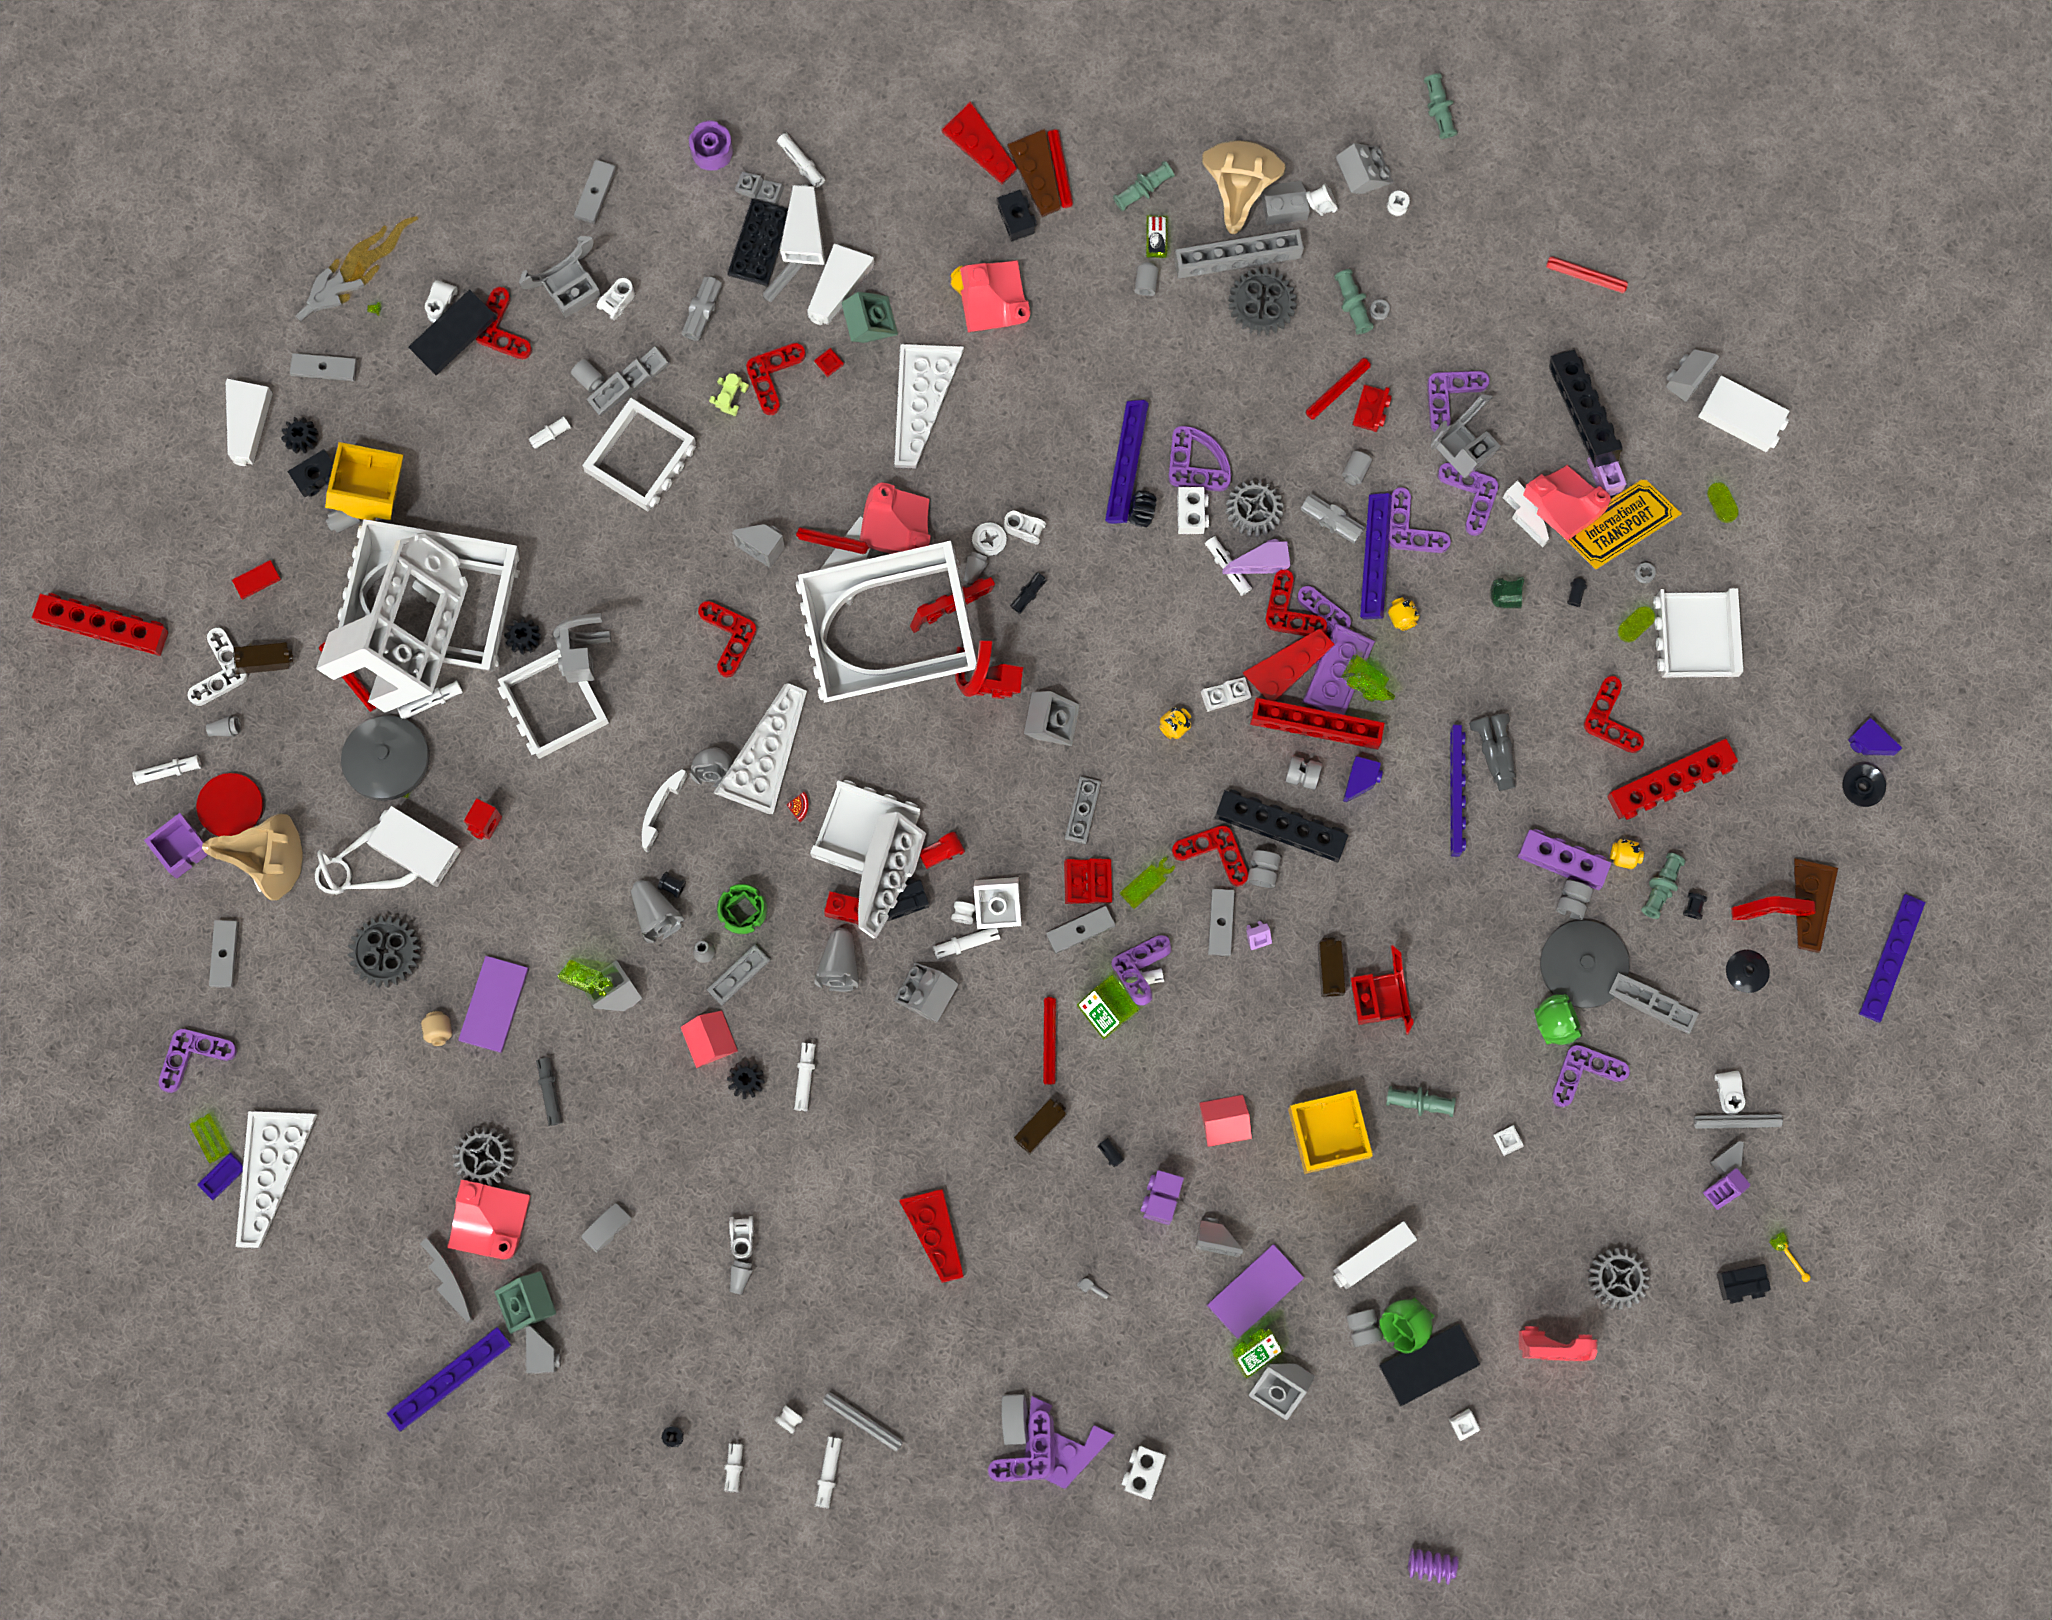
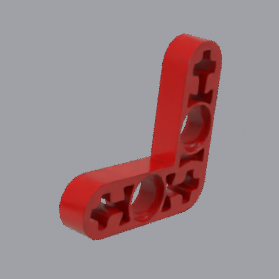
M497 287L492 290L485 304L491 311L498 314L497 319L485 329L487 335L493 337L492 343H490L491 339L487 336H483L481 339L479 335L475 340L481 345L517 359H527L532 353L530 343L523 338L497 329L510 303V295L507 289ZM503 293L505 299L499 301V308H497V298L495 296H500ZM502 337L508 339V344L504 347L497 345L498 339ZM513 340L515 341V346L522 347L525 345L527 351H522L520 354L518 349L512 346Z
M792 343L752 357L746 364L747 373L763 413L766 415H774L780 409L779 399L769 374L801 363L806 356L805 349L801 344ZM796 349L797 352H800L798 358L791 355L793 354L792 350ZM784 352H786L787 356L791 355L788 357V362L785 361ZM774 356H779L782 362L775 366L770 363V359ZM754 363L760 366L761 376L757 377L756 371L751 369ZM760 382H767L769 384V388L766 391L758 390L757 386ZM769 395L771 402L776 403L773 405V409L764 407L767 405L765 396Z
M1289 570L1278 571L1274 577L1266 613L1267 626L1276 632L1307 636L1315 631L1314 627L1311 626L1321 623L1323 628L1319 629L1326 634L1328 625L1323 617L1289 612L1295 580ZM1284 576H1287L1289 581L1285 582L1284 591L1281 590L1282 583L1279 579H1283ZM1282 595L1286 597L1283 605H1276L1274 603L1277 596ZM1275 616H1278L1280 621H1286V617H1288L1287 627H1285L1284 622L1279 621L1276 623V625H1273V622L1270 619H1274ZM1294 619H1301L1303 624L1300 628L1294 629L1291 627V622ZM1307 620L1309 621V624L1311 625V626H1308V630H1306V628H1307V622H1306V621H1307Z
M703 602L698 608L700 618L732 634L717 664V669L721 676L726 678L732 677L737 672L756 635V625L753 621L713 602ZM712 607V612L718 615L717 622L714 621L716 619L714 615L708 614L705 616L703 609ZM731 616L734 621L732 625L724 626L721 623L722 618ZM747 625H750L752 632L746 633L744 639L748 641L745 643L740 639L743 635L741 628L742 626L747 627ZM736 643L743 646V651L739 654H734L731 651V647ZM727 654L732 658L738 659L737 661L732 660V670L724 672L722 665H727L730 660L729 657H726Z
M1609 676L1599 688L1585 718L1584 729L1589 734L1627 752L1637 753L1644 745L1643 737L1639 733L1608 719L1622 688V683L1617 677ZM1606 683H1615L1614 687L1617 688V690L1613 689L1609 697L1606 695H1601V692L1603 694H1606L1608 691L1609 686H1607ZM1599 700L1606 701L1608 710H1599L1597 702ZM1596 719L1597 725L1603 727L1604 724H1607L1608 726L1605 728L1604 733L1601 734L1600 731L1602 729L1599 727L1590 728L1591 724L1589 721L1592 722ZM1611 728L1618 730L1619 738L1611 739L1608 736V730ZM1624 733L1628 734L1625 737L1628 740L1636 738V743L1639 744V746L1636 745L1634 748H1632L1630 746L1631 743L1627 740H1624L1623 743H1620L1621 739L1624 737Z
M1227 826L1215 827L1179 840L1173 845L1172 855L1179 861H1185L1217 849L1230 884L1240 887L1247 882V869L1233 833ZM1219 831H1222L1224 834L1228 833L1226 842L1227 844L1232 843L1233 846H1227L1221 850L1220 846H1224L1222 839L1217 838ZM1205 838L1208 841V847L1199 849L1196 846L1197 839ZM1192 841L1195 853H1192V849L1185 851V856H1182L1181 853H1176L1179 845L1186 848L1190 846L1188 842ZM1233 851L1236 854V860L1233 862L1226 861L1224 858L1225 852ZM1240 863L1241 866H1237L1238 873L1244 874L1241 882H1238L1237 879L1233 880L1232 877L1235 875V871L1233 868L1229 870L1228 867Z
M1782 896L1766 897L1731 908L1732 920H1749L1774 912L1797 916H1808L1816 913L1814 901Z

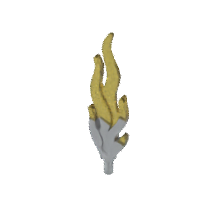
M418 217L407 218L398 223L388 238L373 250L367 251L370 246L384 237L387 230L385 225L378 233L356 244L346 256L337 275L329 280L340 264L339 259H335L332 265L316 278L309 299L306 301L307 305L295 315L296 318L301 322L313 311L317 312L322 309L336 307L347 302L350 299V295L340 294L357 290L370 282L380 268L378 265H375L364 275L365 271L374 262L393 251L403 229L417 221Z

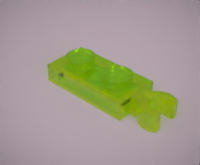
M1166 857L1160 860L1158 868L1151 864L1119 893L1133 910L1167 881L1163 877L1164 874L1168 875L1174 871V865L1170 869L1163 867V864L1167 861Z
M569 960L557 975L561 982L589 994H593L596 990L600 996H606L607 994L603 988L605 986H614L610 979L604 977L601 972L573 960Z

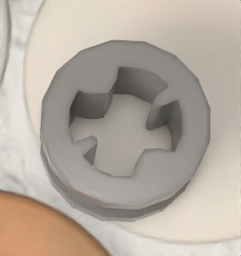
M1383 299L1375 300L1370 308L1371 316L1376 320L1385 319L1390 310L1389 304ZM1378 305H1380V308L1381 306L1384 307L1383 314L1375 312Z
M1650 563L1640 564L1635 571L1636 579L1645 584L1651 582L1656 574L1654 566ZM1640 569L1643 571L1648 569L1650 571L1648 575L1651 576L1642 577Z

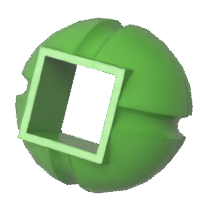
M733 885L729 887L730 890L728 892H723L718 900V918L720 922L725 923L724 927L732 933H752L755 931V927L761 926L766 919V899L764 896H760V891L752 885ZM746 898L757 912L739 924L729 910Z
M1566 993L1552 995L1545 999L1538 1008L1534 1009L1538 1028L1547 1045L1551 1043L1567 1045L1583 1036L1582 1031L1578 1030L1581 1026L1571 1002L1567 1003L1569 997Z
M1415 1297L1412 1300H1398L1390 1304L1384 1314H1382L1379 1321L1380 1329L1388 1343L1394 1342L1396 1350L1410 1353L1422 1348L1427 1343L1432 1334V1319L1434 1315Z

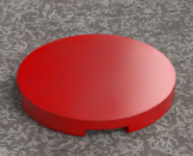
M237 773L221 774L209 780L201 789L196 803L197 815L201 824L210 833L218 837L234 836L253 828L261 819L264 808L263 796L257 785L246 776Z

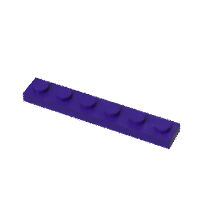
M1145 400L1126 402L1105 521L1111 524L1127 523L1149 404Z
M1389 493L1369 495L1360 617L1363 620L1383 619L1392 503V495Z
M1453 725L1450 729L1451 857H1460L1462 851L1466 849V839L1462 838V830H1465L1466 818L1462 816V808H1465L1466 797L1462 795V787H1465L1466 776L1462 774V766H1465L1466 760L1465 753H1462V745H1465V732H1462V725Z
M1907 894L1903 895L1859 1015L1878 1023L1881 1022L1926 902Z
M499 1327L495 1328L386 1414L398 1430L402 1432L512 1346Z

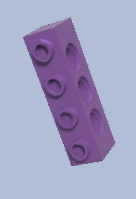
M1537 829L1529 830L1526 833L1517 856L1518 858L1585 884L1598 891L1603 887L1611 866V862H1608L1606 857L1598 854L1593 856L1586 853V849L1582 847H1571L1566 845L1564 840L1549 838L1545 836L1544 832ZM1539 846H1546L1549 849V854H1542ZM1560 854L1568 855L1570 862H1562ZM1580 863H1588L1590 871L1582 870Z

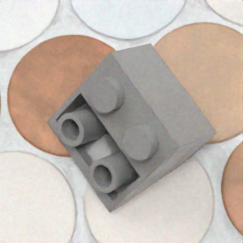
M1354 143L1336 156L1351 193L1363 194L1393 183L1390 176L1391 171L1386 166L1383 153L1378 146Z
M915 962L894 1001L924 1018L938 1022L958 983L941 971Z

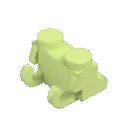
M729 374L726 377V382L723 381V378L719 377L717 383L723 385V389L718 395L717 400L714 396H711L709 402L715 404V407L720 408L722 412L736 416L739 407L734 405L731 408L730 404L737 388L740 387L741 392L745 393L749 385L742 382L741 378L737 377V375Z

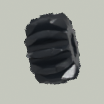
M294 417V423L291 424L286 421L288 428H282L284 435L281 439L286 443L285 446L288 450L292 449L297 454L301 449L306 454L307 450L305 447L308 446L310 449H313L314 446L311 442H318L316 437L318 430L314 428L315 425L312 421L307 422V419L304 417L298 421Z
M1137 490L1133 494L1128 516L1130 524L1137 527H1148L1152 523L1156 507V496L1153 493Z
M524 617L520 619V623L513 619L514 626H506L509 632L504 633V637L508 639L505 643L508 647L512 646V652L515 653L519 650L524 655L525 648L532 653L531 645L539 647V643L536 640L541 639L542 636L540 633H537L540 628L538 625H534L532 619L527 623ZM526 633V637L519 638V634L523 635Z
M749 1061L745 1062V1068H742L741 1064L737 1063L736 1065L739 1070L736 1071L731 1068L730 1072L734 1077H727V1081L734 1082L728 1086L729 1090L736 1089L734 1092L735 1097H738L742 1091V1098L744 1100L747 1099V1092H750L751 1097L755 1098L754 1089L762 1092V1088L757 1084H765V1080L759 1078L764 1074L763 1071L756 1072L758 1069L757 1064L750 1068ZM744 1075H748L749 1079H751L750 1083L747 1082L748 1085H744L740 1081L741 1078L744 1079Z

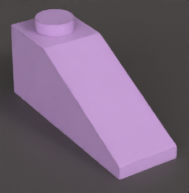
M1278 539L1268 540L1266 543L1230 562L1222 570L1223 574H1265L1287 570L1290 567L1287 542H1279Z

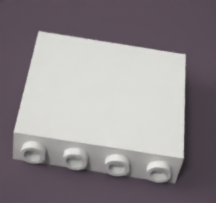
M1738 588L1717 593H1664V589H1661L1657 596H1654V609H1658V617H1655V629L1659 630V638L1656 639V650L1660 651L1657 669L1661 671L1662 677H1739L1743 673Z
M837 781L835 794L816 844L813 845L810 854L815 859L862 875L878 816L899 812L916 825L920 816V809L912 802L905 801V804L898 802L897 798L892 795L885 794L881 796L876 794L877 791L874 789L855 787L856 784L851 781Z

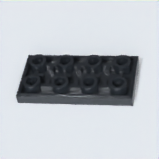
M751 199L727 273L728 276L768 287L780 251L789 208Z
M469 289L408 348L437 376L497 319V316Z
M1458 1324L1429 1339L1422 1348L1410 1353H1402L1379 1365V1368L1401 1407L1481 1364L1461 1326Z

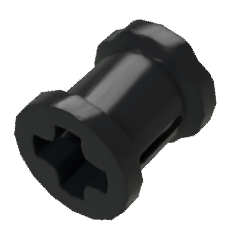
M666 871L661 877L657 889L660 891L662 889L674 894V897L678 899L685 887L686 881L683 879L680 881L670 876L669 872Z
M1688 893L1689 901L1686 910L1683 911V915L1701 920L1703 917L1701 912L1704 902H1707V897L1697 893Z
M667 1427L662 1433V1442L667 1447H678L684 1440V1434L677 1427ZM669 1432L678 1433L676 1435V1438L678 1439L677 1442H668V1439L670 1438L668 1435Z

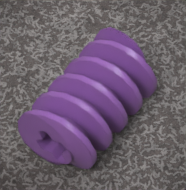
M1411 1548L1408 1561L1410 1578H1413L1415 1572H1418L1420 1580H1422L1424 1574H1427L1428 1581H1431L1435 1575L1437 1583H1440L1442 1578L1445 1577L1446 1584L1448 1585L1451 1579L1456 1578L1458 1556H1454L1450 1560V1556L1445 1554L1443 1559H1441L1440 1553H1436L1432 1558L1431 1551H1427L1423 1557L1422 1550L1418 1549L1414 1555V1550Z

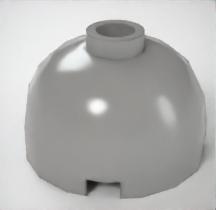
M717 747L702 750L693 759L690 776L697 784L702 785V781L714 782L715 784L712 787H718L733 764L732 758L725 751Z

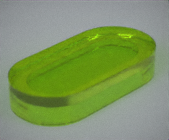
M1720 482L1713 483L1707 490V497L1717 518L1721 522L1731 523L1738 516V507L1725 484Z
M1639 607L1618 627L1619 638L1627 643L1635 641L1654 623L1655 614L1653 610L1649 607Z

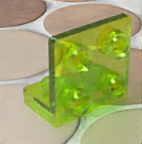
M1358 655L1352 656L1341 676L1347 681L1346 684L1350 688L1362 692V696L1368 701L1380 700L1384 702L1385 700H1394L1396 696L1384 688L1389 678Z

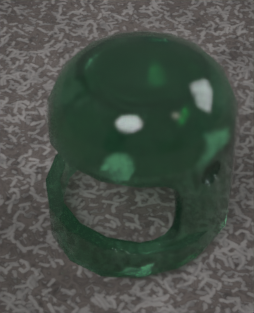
M1517 576L1516 581H1505L1503 577L1495 579L1490 588V598L1493 605L1498 608H1521L1524 576Z

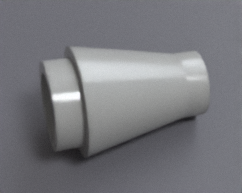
M971 552L970 556L967 557L964 582L973 584L979 578L988 564L986 563V556Z
M230 715L207 724L206 731L209 737H235L236 734L241 733V723L238 717Z
M699 941L693 948L694 958L701 963L709 962L715 955L714 946L707 941ZM705 946V951L700 952L701 947Z
M734 1260V1264L731 1265L729 1292L743 1294V1290L753 1271L751 1269L752 1263Z

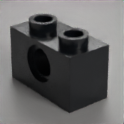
M1021 190L997 197V207L1011 242L1035 234L1037 221L1034 214L1030 215L1028 198L1022 195ZM1020 213L1023 216L1020 218H1016L1013 216V214Z
M323 449L287 472L303 497H312L319 493L320 488L326 484L327 486L329 485L334 463ZM320 472L319 477L311 479L312 474Z

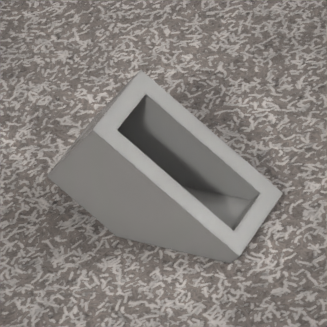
M526 1327V1373H556L557 1367H561L560 1353L557 1354L556 1349L533 1327Z

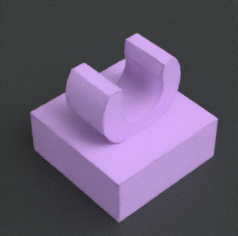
M1259 921L1258 926L1252 929L1250 925H1247L1246 932L1251 950L1272 944L1271 933L1267 923L1263 924Z

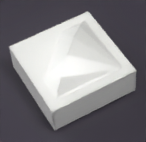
M1514 1125L1494 1134L1504 1156L1524 1147Z
M1470 1409L1449 1419L1460 1441L1480 1431Z

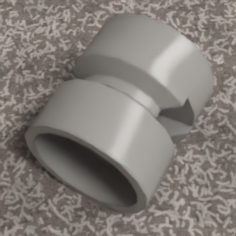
M1292 755L1285 783L1293 785L1302 783L1304 788L1315 790L1322 763L1313 760L1305 762L1304 758Z
M1253 851L1251 858L1253 868L1249 869L1247 882L1256 886L1274 888L1277 874L1274 871L1279 869L1281 857L1272 852Z
M1567 880L1562 891L1564 897L1559 899L1556 911L1562 915H1565L1566 911H1570V918L1582 920L1587 910L1585 903L1590 901L1593 889L1580 882Z
M1374 1309L1346 1316L1349 1329L1354 1330V1333L1351 1335L1354 1347L1383 1340L1380 1328L1375 1327L1377 1318Z

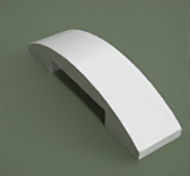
M682 769L672 775L659 788L647 809L642 828V846L648 853L658 835L657 829L652 826L669 792L671 791L678 795L688 776L686 771Z

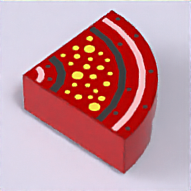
M805 792L787 804V807L800 823L806 817L809 807Z

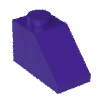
M1871 718L1848 739L1851 743L1850 747L1855 752H1861L1863 755L1894 756L1902 749Z
M1355 757L1343 802L1351 801L1374 788L1376 782L1380 783L1383 770H1379L1381 763Z

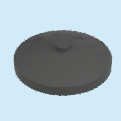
M397 716L374 717L357 726L345 741L341 754L342 771L348 783L362 796L379 801L397 799L415 789L424 778L429 765V747L421 731L410 721Z
M1582 920L1567 923L1552 933L1542 949L1540 969L1543 980L1553 995L1566 993L1569 997L1567 1003L1571 1002L1573 1007L1594 1008L1604 1005L1614 998L1609 992L1618 973L1628 977L1629 958L1623 942L1611 929L1597 922Z

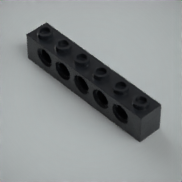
M1575 349L1550 356V372L1594 468L1619 461L1620 452H1622L1621 441L1616 439L1614 435L1613 424L1608 422L1606 409L1599 403L1598 392L1596 389L1593 390L1591 386V378L1589 373L1584 371L1582 358L1577 356Z
M1224 790L1215 819L1331 861L1339 862L1348 838V834H1345L1343 829L1326 827L1323 822L1316 819L1309 821L1297 812H1291V814L1284 812L1280 806L1262 804V801L1255 797L1248 799L1241 796L1242 794L1236 790ZM1242 805L1246 808L1247 812L1245 814H1238L1235 811V807ZM1257 813H1264L1267 820L1260 822L1256 819L1255 815ZM1283 820L1287 823L1288 827L1280 829L1277 827L1276 822ZM1305 828L1308 831V835L1305 837L1300 836L1297 833V829ZM1325 835L1329 843L1321 844L1318 841V836Z

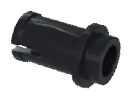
M1574 578L1573 582L1570 583L1572 588L1567 603L1568 605L1581 607L1583 593L1587 589L1585 580Z
M1109 1138L1097 1146L1108 1159V1164L1114 1168L1124 1161L1123 1153L1118 1152Z

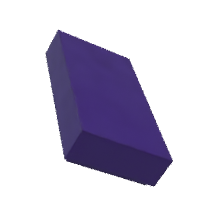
M229 1153L197 1185L214 1201L243 1172V1164L232 1153Z

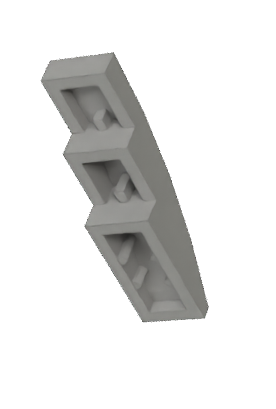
M653 347L640 360L635 359L621 373L617 371L590 395L587 401L598 415L601 416L653 379L670 362L657 347Z
M1620 973L1617 974L1609 994L1628 1005L1687 1034H1690L1699 1014L1679 1005L1678 1001L1660 994L1658 990Z
M426 1237L420 1245L434 1259L428 1267L443 1282L437 1288L438 1292L466 1322L471 1323L474 1321L467 1297L456 1274L443 1254Z

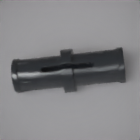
M1036 572L1029 583L1020 589V594L1010 607L1021 614L1030 601L1036 598L1040 588L1047 582L1045 577Z

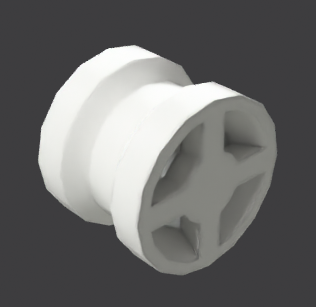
M1403 191L1393 192L1387 203L1388 211L1395 216L1406 213L1410 201L1409 196Z
M956 901L954 903L955 913L952 914L951 920L972 924V913L975 912V905Z
M786 1405L781 1416H777L775 1419L778 1424L792 1434L797 1423H801L803 1420L802 1417Z

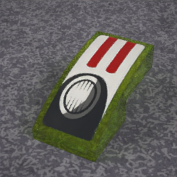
M1147 215L1146 258H1167V216Z

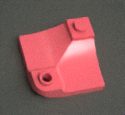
M1018 261L966 265L960 268L964 288L961 290L968 333L1015 326L1028 321L1030 309L1028 301L1024 298ZM1019 309L1022 311V316L1018 314Z
M1568 465L1550 475L1543 476L1541 474L1526 485L1523 494L1539 508L1537 515L1567 541L1603 515L1611 501L1609 493L1601 486L1597 488L1592 487Z
M883 482L873 486L865 504L860 541L867 542L871 549L889 554L929 546L931 537L928 534L929 499L894 488V485ZM881 490L885 492V496L882 495Z
M461 1180L456 1198V1209L448 1248L502 1260L512 1258L519 1246L531 1196ZM502 1244H507L508 1246L505 1252L500 1250Z
M1526 1326L1525 1331H1519V1350H1522V1358L1590 1361L1594 1360L1597 1355V1340H1593L1592 1335H1578V1339H1574L1570 1344L1565 1345L1546 1337L1545 1331H1539V1327Z

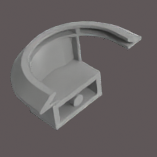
M578 237V245L575 250L562 262L545 272L529 275L527 270L523 271L519 280L520 286L523 289H532L543 285L565 318L601 297L598 287L579 263L592 249V237Z
M1482 394L1479 396L1474 404L1451 426L1447 427V421L1445 420L1431 438L1430 448L1432 450L1437 448L1464 478L1487 463L1501 447L1487 431L1476 438L1465 427L1492 399L1491 395Z
M601 613L570 617L561 621L553 630L557 648L562 656L558 658L559 671L562 672V676L566 677L568 683L595 680L593 658L588 648L575 649L574 644L611 642L610 632L582 633L569 631V628L584 624L602 623Z

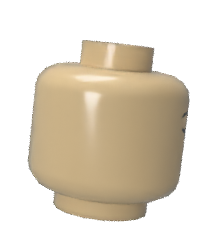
M430 1012L421 1021L423 1039L428 1043H432L433 1046L444 1045L451 1038L450 1018L444 1015L443 1012Z

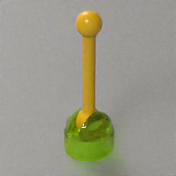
M1780 1232L1776 1235V1239L1773 1240L1772 1238L1769 1240L1770 1245L1776 1251L1785 1252L1802 1275L1801 1279L1804 1282H1808L1811 1278L1810 1275L1804 1272L1787 1249L1789 1240L1785 1233Z

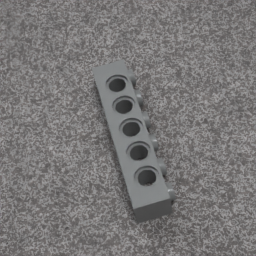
M1296 229L1175 249L1174 263L1177 278L1300 259L1303 252V244L1300 230Z

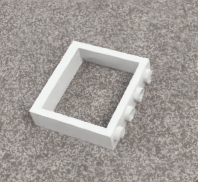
M630 398L582 466L587 474L646 511H649L651 507L654 508L656 504L658 505L660 501L659 496L662 491H667L673 482L671 479L674 474H679L685 465L683 462L686 457L693 455L696 441L687 432ZM637 412L684 441L645 497L598 468Z
M556 650L498 679L501 687L497 689L501 697L508 699L510 705L507 708L512 718L517 716L520 724L516 725L522 737L527 736L529 743L526 745L531 755L536 754L539 759L609 724L588 682H578L597 719L542 747L539 746L509 687L557 664L558 658L562 657L560 650Z

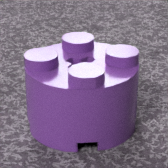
M705 121L698 124L692 134H690L689 146L694 162L701 169L718 170L730 162L733 147L730 133L725 127L714 121Z

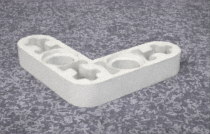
M221 628L210 630L207 634V640L223 670L189 689L188 699L196 706H201L240 686L248 678V673L240 674V679L236 677L231 678L235 675L234 658L229 662H224L222 656L227 651L233 652L234 646L228 635ZM215 634L222 636L220 639L224 647L221 648L216 641H212L215 639ZM227 675L228 678H231V679H229L230 682H231L230 685L228 684V681H227L223 676ZM216 680L224 682L221 690H213L212 686ZM207 685L208 689L212 693L211 695H209L207 692L203 693L204 691H206L204 686ZM196 691L203 693L201 695V700H198L197 698L193 699V697L196 696Z

